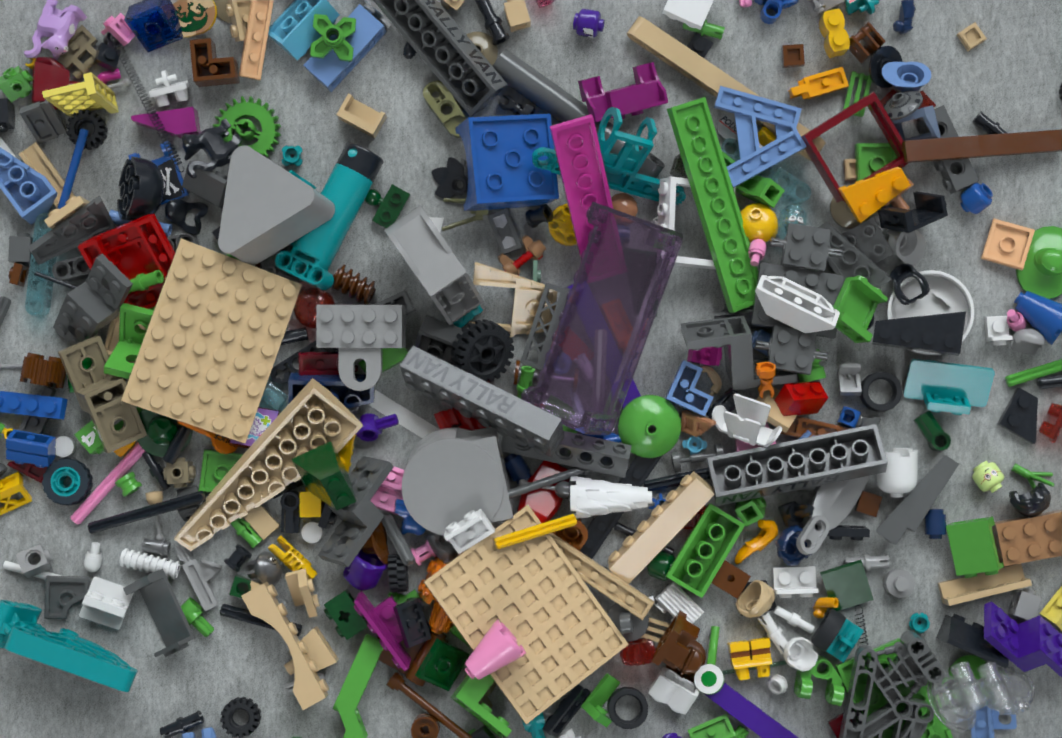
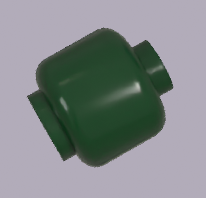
M660 551L646 566L648 574L663 581L669 580L666 574L675 561V556Z

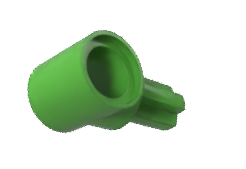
M189 597L181 605L182 611L189 625L192 624L204 637H208L214 631V627L202 616L203 608L193 598Z

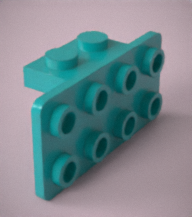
M912 359L903 395L905 398L924 400L927 410L935 413L943 411L954 415H969L971 406L985 407L987 405L995 371L993 368Z

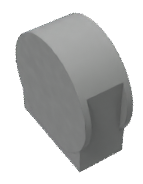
M418 206L384 229L449 325L484 302L469 275L421 206Z

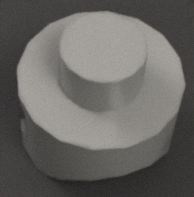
M893 569L883 578L885 591L898 598L909 596L915 586L913 576L903 569Z

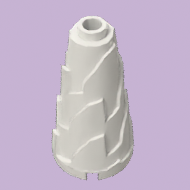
M571 476L570 481L576 482V484L570 485V511H576L574 514L576 519L648 508V504H652V491H648V487Z

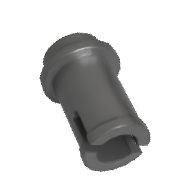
M145 538L142 543L151 545V547L142 546L143 552L158 553L161 556L169 555L171 550V543L165 539L157 541Z

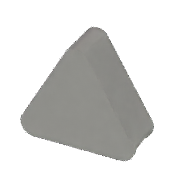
M240 146L234 150L230 158L218 246L224 253L231 254L240 261L254 266L329 221L335 213V205L317 190L249 146Z

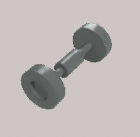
M714 444L715 453L706 455L705 453L693 454L683 459L679 458L678 451L671 452L674 472H681V463L690 461L691 463L706 461L708 457L723 455L722 444Z

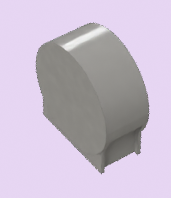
M489 427L471 431L464 428H444L425 436L413 448L407 460L402 478V496L408 512L423 528L444 536L445 528L455 521L458 523L464 519L463 517L472 510L476 512L479 509H482L491 523L514 518L513 498L509 499L508 490H510V484L499 434L496 429Z

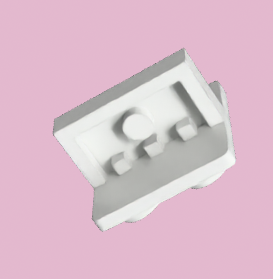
M95 576L88 593L84 597L79 616L119 630L134 593L126 596L123 590L125 586Z

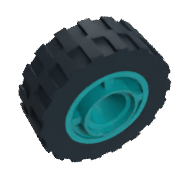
M67 458L51 463V466L47 467L46 472L43 474V491L54 503L68 506L79 504L80 501L85 500L86 496L90 494L91 487H93V477L90 474L89 468L84 463ZM69 476L72 479V483L66 488L64 486V479Z

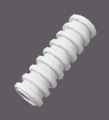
M128 548L122 551L119 560L121 567L126 566L129 569L133 567V570L139 569L140 572L145 570L148 574L163 568L166 577H171L172 580L178 577L181 567L179 561L174 562L172 559L167 561V558L161 559L160 556L155 558L152 554L148 556L147 553L142 554L140 551L135 553V550L129 551Z

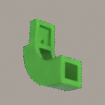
M722 152L726 167L736 162L726 153ZM758 175L736 186L735 192L756 203L772 208L775 207L785 191L771 178Z

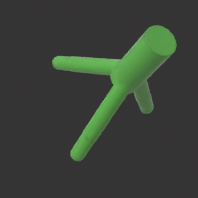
M1016 463L1011 471L1026 478L1032 489L1036 487L1032 479L1051 487L1055 485L1053 482L1039 477L1053 476L1052 472H1031Z

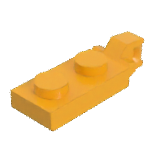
M843 67L804 77L798 81L799 86L790 88L788 92L790 98L802 96L804 100L846 89L849 87Z

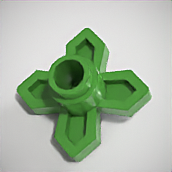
M314 14L313 28L322 37L311 43V57L323 59L333 49L340 61L352 62L354 48L345 39L355 33L356 19L343 17L334 25L327 15ZM332 35L337 36L336 40H329Z

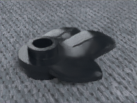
M449 157L447 167H439L431 171L434 180L439 184L435 191V195L438 197L451 198L455 194L463 195L467 193L468 178L464 175V166L457 159ZM458 181L463 182L462 188L457 187Z

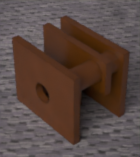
M868 22L855 36L852 35L849 38V50L862 64L869 55L872 56L886 41ZM862 39L866 43L864 46L859 43Z
M724 560L711 583L738 599L751 576Z

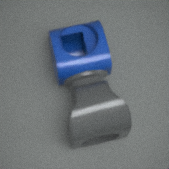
M843 406L837 422L852 429L857 426L862 427L877 424L878 427L881 419L879 417H862L860 411Z

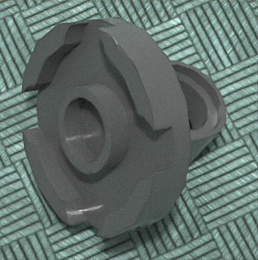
M616 602L611 606L607 614L627 642L638 640L645 634L649 626L648 613L642 621Z

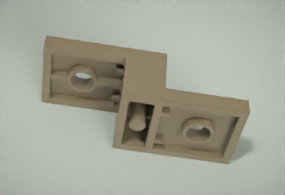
M99 335L58 351L79 405L83 411L90 414L106 453H111L147 436L136 406L121 401L126 387L125 379L104 373V365L109 357ZM89 357L92 360V365L90 368L84 369L82 361ZM122 419L123 427L120 430H115L114 422Z

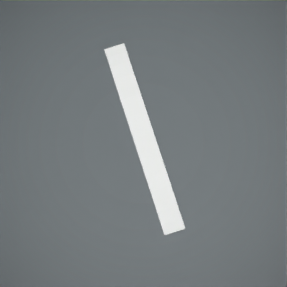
M375 390L374 403L367 404L385 416L396 414L400 425L421 438L440 430Z

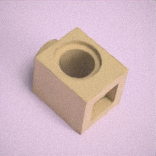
M507 0L504 3V11L510 31L514 32L531 27V20L525 0Z

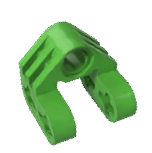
M818 656L816 665L809 671L802 672L797 670L794 683V693L797 697L810 699L813 689L811 674H813L816 678L827 680L825 689L826 701L832 705H842L845 689L842 686L843 681L833 665L825 657ZM826 663V669L818 672V664Z

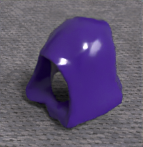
M361 549L349 567H345L343 577L357 590H370L377 586L388 564H383L376 554H366Z

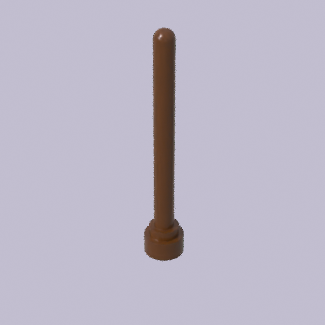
M395 672L386 684L389 688L403 692L459 738H472L470 734L406 685V681L401 674Z

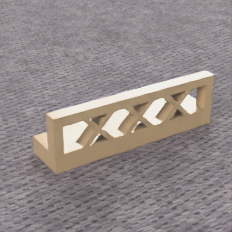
M1021 563L1004 566L994 575H985V572L977 573V576L972 578H965L963 576L937 583L942 603L948 606L1032 586L1031 580L1024 576Z

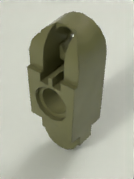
M437 80L428 83L423 89L425 102L449 134L461 138L459 134H456L455 127L466 120L463 112L450 91L441 81ZM434 92L440 93L439 97L434 98L432 94ZM446 106H449L453 109L452 113L449 115H445L441 112L442 109Z

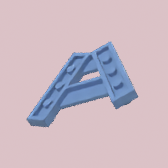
M720 86L714 108L734 113L740 160L727 166L733 188L807 147L796 129L802 108ZM756 120L775 125L776 140L762 148L759 147Z

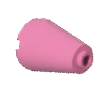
M497 620L465 662L467 667L464 670L472 679L476 677L480 680L523 657L526 651L522 645L518 646L517 639L510 630Z

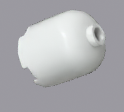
M893 448V452H885L888 462L885 473L876 474V482L879 489L890 493V497H903V493L912 491L917 485L918 450H913L912 448Z

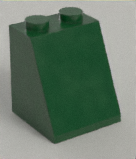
M331 441L292 459L309 492L335 510L357 502L348 472Z

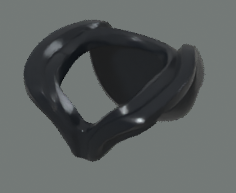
M172 199L165 206V215L171 223L181 227L187 233L198 235L202 228L200 219L207 214L209 207L200 202L189 203L180 199ZM192 209L200 210L194 218L196 227L189 226L185 222L187 213Z
M901 264L894 268L890 274L894 285V293L903 305H910L916 302L917 299L925 297L930 291L925 277L911 264ZM908 277L916 278L922 294L911 300L901 290L902 281Z

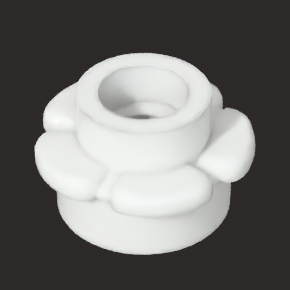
M775 674L770 676L768 688L772 693L779 695L786 692L788 683L785 677Z

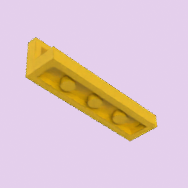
M19 471L0 479V503H4V506L0 508V515L32 501L31 495L23 486V476ZM18 492L23 495V498L19 500L10 499L11 495Z

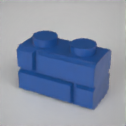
M13 429L6 439V459L13 460L17 464L30 463L35 464L39 468L49 467L56 456V437Z

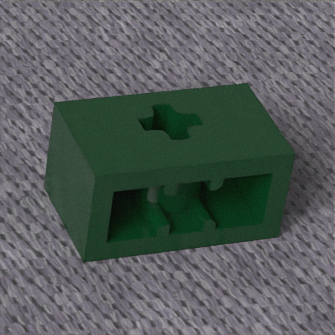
M348 589L324 604L326 616L329 620L333 619L335 621L337 633L341 638L345 637L346 640L368 627V621L364 615L360 616L354 608L355 599ZM343 612L350 613L348 617L349 621L346 618H341Z

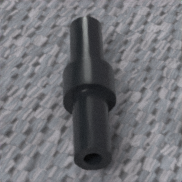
M143 453L142 456L150 468V474L156 478L162 490L170 488L171 486L164 479L161 465L156 463L150 453Z

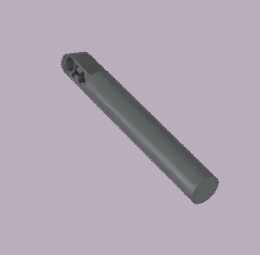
M507 49L495 61L494 69L508 86L546 113L551 114L559 122L563 123L589 115L585 104ZM599 121V122H594V123H595V127H596V132H597V133H598V130H599V126H600L601 121ZM609 121L605 130V141L609 138L613 129V124ZM617 139L610 153L618 155L625 145V141ZM649 153L637 173L657 178L665 164L655 155Z

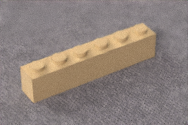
M694 471L690 475H686L681 480L680 486L668 493L666 501L661 506L658 505L653 509L650 518L647 521L643 520L638 525L637 531L623 541V546L618 551L615 550L608 558L609 570L630 584L715 495L713 487Z

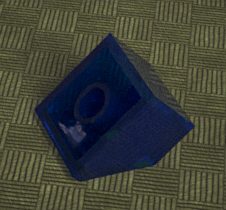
M143 0L129 6L124 21L147 52L183 39L177 11L170 0Z

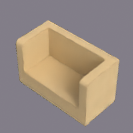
M349 93L336 114L339 120L374 139L387 118L384 112L381 111L379 113L355 100Z

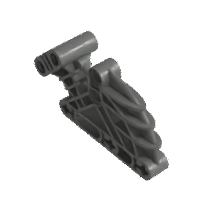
M905 631L900 637V642L885 647L884 650L875 652L868 645H861L857 648L839 738H882L883 730L893 724L891 738L922 737L928 723L934 718V710L925 700L912 698V696L917 694L922 686H926L928 681L931 683L941 682L944 679L945 671L926 642L916 632ZM868 652L871 655V658L867 657L865 663V660L863 659L862 655H866ZM895 653L897 656L893 661L888 657L887 660L890 664L883 669L878 661V655ZM861 673H867L864 698L861 702L855 703L853 702L857 678ZM914 680L915 684L911 687L910 693L907 696L901 695L896 685L903 683L906 687H910L907 682ZM875 682L889 703L867 716L873 683ZM899 703H906V708L903 711H896ZM921 707H927V713L919 716L918 710ZM854 709H856V716L858 717L859 720H855L854 723H852V722L850 721V719H854V717H855V711H854ZM902 719H904L906 722L901 728Z

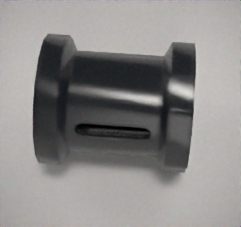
M543 204L536 210L526 211V221L531 228H536L540 223L551 222L553 212L547 204Z
M237 544L235 546L236 550L224 562L231 569L239 572L242 564L247 558H251L252 554L243 546Z

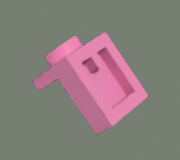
M122 13L115 18L111 15L103 23L105 28L101 31L103 35L109 31L123 46H126L139 32Z

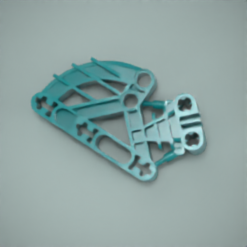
M8 600L0 601V648H5L18 655L123 692L130 691L138 670L131 667L118 655L92 641L78 637L79 634L72 630L61 628L59 633L46 631L41 624L37 623L42 609L37 606Z

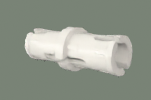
M765 612V615L759 616L757 620L767 632V638L773 641L782 655L788 641L782 633V628L777 626L769 612Z

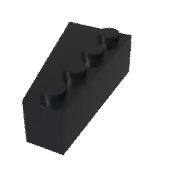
M966 311L876 321L872 344L959 356Z

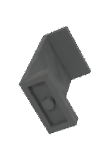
M163 568L123 588L126 596L140 590L166 648L154 653L155 657L162 654L167 657L188 647V642L195 639Z

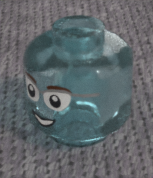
M786 206L780 212V231L785 233L786 236L788 223L806 225L807 213L801 206Z

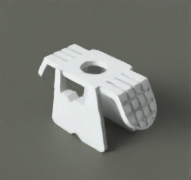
M736 393L733 395L737 414L728 412L722 405L714 407L712 420L716 421L715 426L717 429L728 434L732 439L735 438L753 446L757 444L767 448L778 438L783 429L781 426L776 427L774 430L765 427L771 409L770 405Z

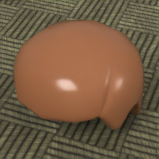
M627 193L615 194L611 197L616 223L627 226L637 215V202Z

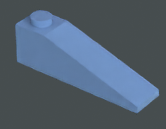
M0 147V188L21 217L32 225L49 212L58 193L45 176Z

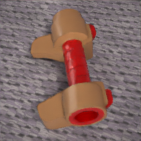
M525 235L522 238L525 254L515 261L505 254H501L498 256V260L503 265L502 268L505 272L519 276V268L531 258L540 260L546 247L539 239L533 242L528 235Z

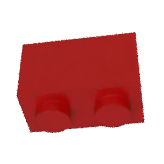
M820 381L785 384L774 401L783 416L817 414L829 397Z

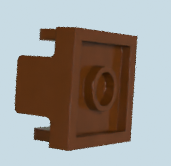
M679 610L658 641L651 661L658 666L663 662L673 669L680 667L690 652L687 645L691 640L696 641L700 628L687 621V614Z

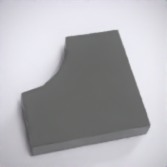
M46 576L44 619H66L72 605L80 600H84L90 587V577Z

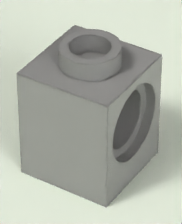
M41 544L16 554L22 573L27 579L52 569L50 562L53 559L48 549L45 550ZM35 557H41L38 564H31Z
M1025 587L1023 591L1016 589L1008 613L1026 620L1032 619L1037 616L1042 597L1036 596V591Z

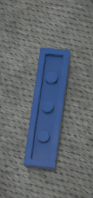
M0 391V413L64 420L68 399Z

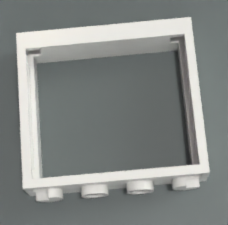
M670 176L660 179V188L658 189L659 205L657 208L658 226L656 230L658 236L656 248L657 264L716 270L713 260L673 256L676 186L690 187L687 178Z

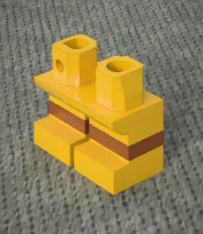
M764 637L727 643L731 666L735 670L738 680L750 679L749 667H756L758 678L770 676V665L772 664L770 638Z

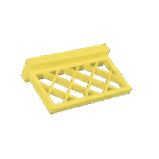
M92 72L83 74L85 82L42 91L43 98L67 116H73V113L78 114L79 110L85 112V110L94 111L103 108L110 114L119 112L114 91Z

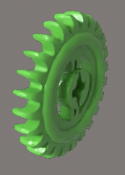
M241 96V103L233 99L234 106L225 103L227 111L219 109L223 116H215V119L220 123L213 124L212 126H220L221 121L226 118L231 127L228 129V137L224 138L225 142L232 140V130L234 129L245 141H251L254 138L258 139L254 144L247 146L268 158L267 151H275L272 144L278 145L279 142L275 138L281 136L279 132H276V130L281 128V125L275 124L279 117H272L275 110L270 109L267 111L269 104L265 103L261 106L262 101L260 98L254 103L252 96L249 97L248 102H246L243 96ZM246 116L254 117L261 123L262 132L257 131L256 126L249 119L236 121ZM249 127L252 131H245L244 133L241 128Z

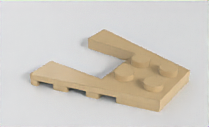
M475 262L474 285L515 288L511 324H497L509 332L510 337L524 333L526 335L530 334L545 284ZM552 289L549 290L547 296L551 304L555 303L557 299V291ZM549 308L542 311L541 318L544 324H546L553 317ZM540 329V330L536 331V333H540V332H544V331H543V329Z

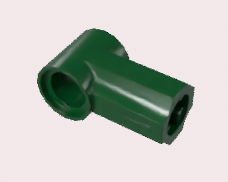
M930 410L913 420L932 450L943 451L950 446V436L943 431ZM937 436L942 437L944 440L942 447H938L935 444Z

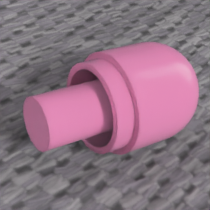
M761 239L753 240L748 250V255L751 259L750 264L755 267L759 265V261L764 258L766 253V243Z
M1013 309L1007 312V324L1013 331L1017 332L1020 329L1026 328L1027 322L1021 313Z

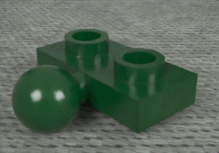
M392 184L383 199L379 191L370 189L365 202L371 206H380L372 221L385 229L395 223L410 194Z

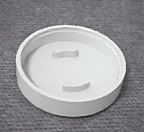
M934 270L919 272L927 280L930 291L925 297L917 299L916 302L910 305L901 304L893 291L887 307V320L966 311L962 341L970 332L974 321L973 300L967 288L954 276ZM908 277L902 281L901 290L909 300L922 294L920 284L916 278ZM909 350L913 353L925 356L941 355L939 353Z

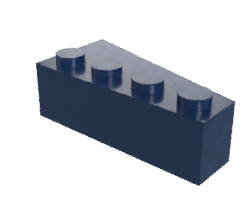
M290 373L288 380V404L312 378L328 389L346 408L374 403L375 386L368 390L356 391L347 387L342 382L339 374L299 375V373ZM355 374V378L357 381L363 382L366 379V374Z

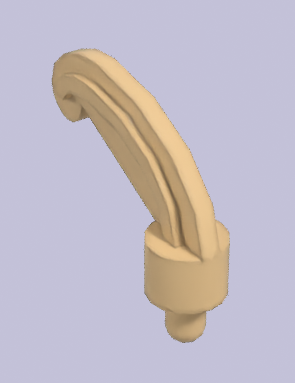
M709 366L701 367L703 368L702 373L706 372L713 383L709 395H717L722 386L720 376Z

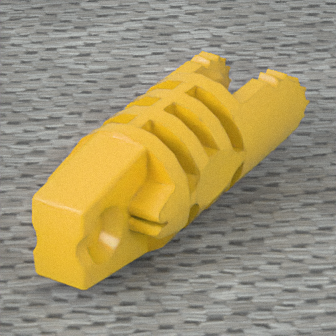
M279 536L277 542L286 553L274 544L268 547L269 551L290 570L306 569L308 578L312 580L317 576V572L311 567L312 564L283 536Z

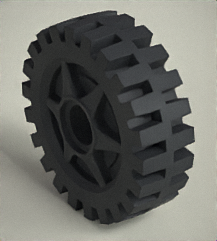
M486 319L482 321L475 320V324L472 322L467 324L468 329L466 327L461 329L462 335L459 333L456 335V338L459 340L458 342L453 341L452 346L455 349H451V354L453 355L451 361L454 363V366L491 383L494 381L493 377L499 379L501 377L500 372L505 373L507 371L504 368L506 365L510 366L511 362L508 359H513L514 356L510 352L514 351L513 339L510 337L509 332L497 323Z

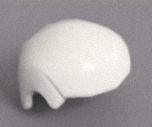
M803 637L792 638L784 648L786 663L798 671L811 670L816 665L818 653L814 651L812 646L813 643Z

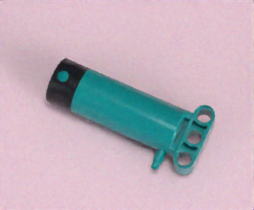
M346 143L321 192L322 195L331 200L335 205L333 217L289 244L293 246L291 252L281 251L275 258V264L278 268L321 290H328L332 287L334 277L328 270L384 163L381 157L358 144Z

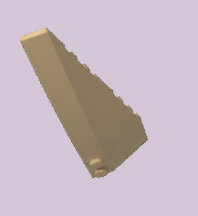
M312 378L208 495L206 501L199 506L177 533L174 540L188 550H194L212 538L221 529L224 530L229 527L230 523L236 519H241L247 515L248 511L254 507H259L283 491L292 482L300 480L301 476L292 462L293 458L330 441L338 453L362 428L363 424L328 389Z

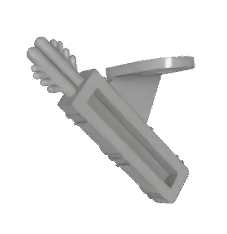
M182 545L181 547L177 546L178 551H176V555H178V560L184 562L182 565L184 573L187 575L193 587L192 589H194L201 603L200 605H202L204 611L217 606V600L207 581L221 570L222 565L203 559L198 564L196 559H191L192 552Z

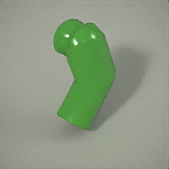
M415 589L407 595L398 594L397 592H390L388 594V597L393 596L398 605L406 602L407 598L410 597L420 598Z

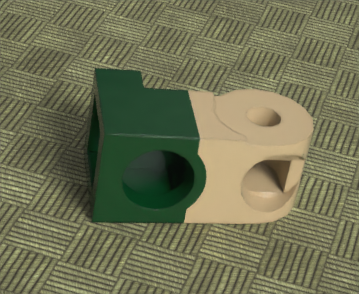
M236 574L229 595L242 598L243 594L263 583Z

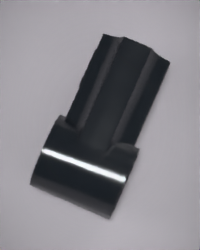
M292 490L283 494L280 500L282 506L281 532L283 533L300 532V493ZM288 495H293L296 498L295 506H290L287 503Z

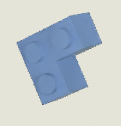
M685 360L681 361L665 399L686 410L705 416L713 396L695 389L703 368Z

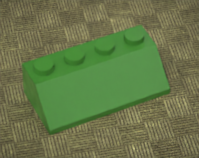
M708 503L666 577L703 598L745 524Z

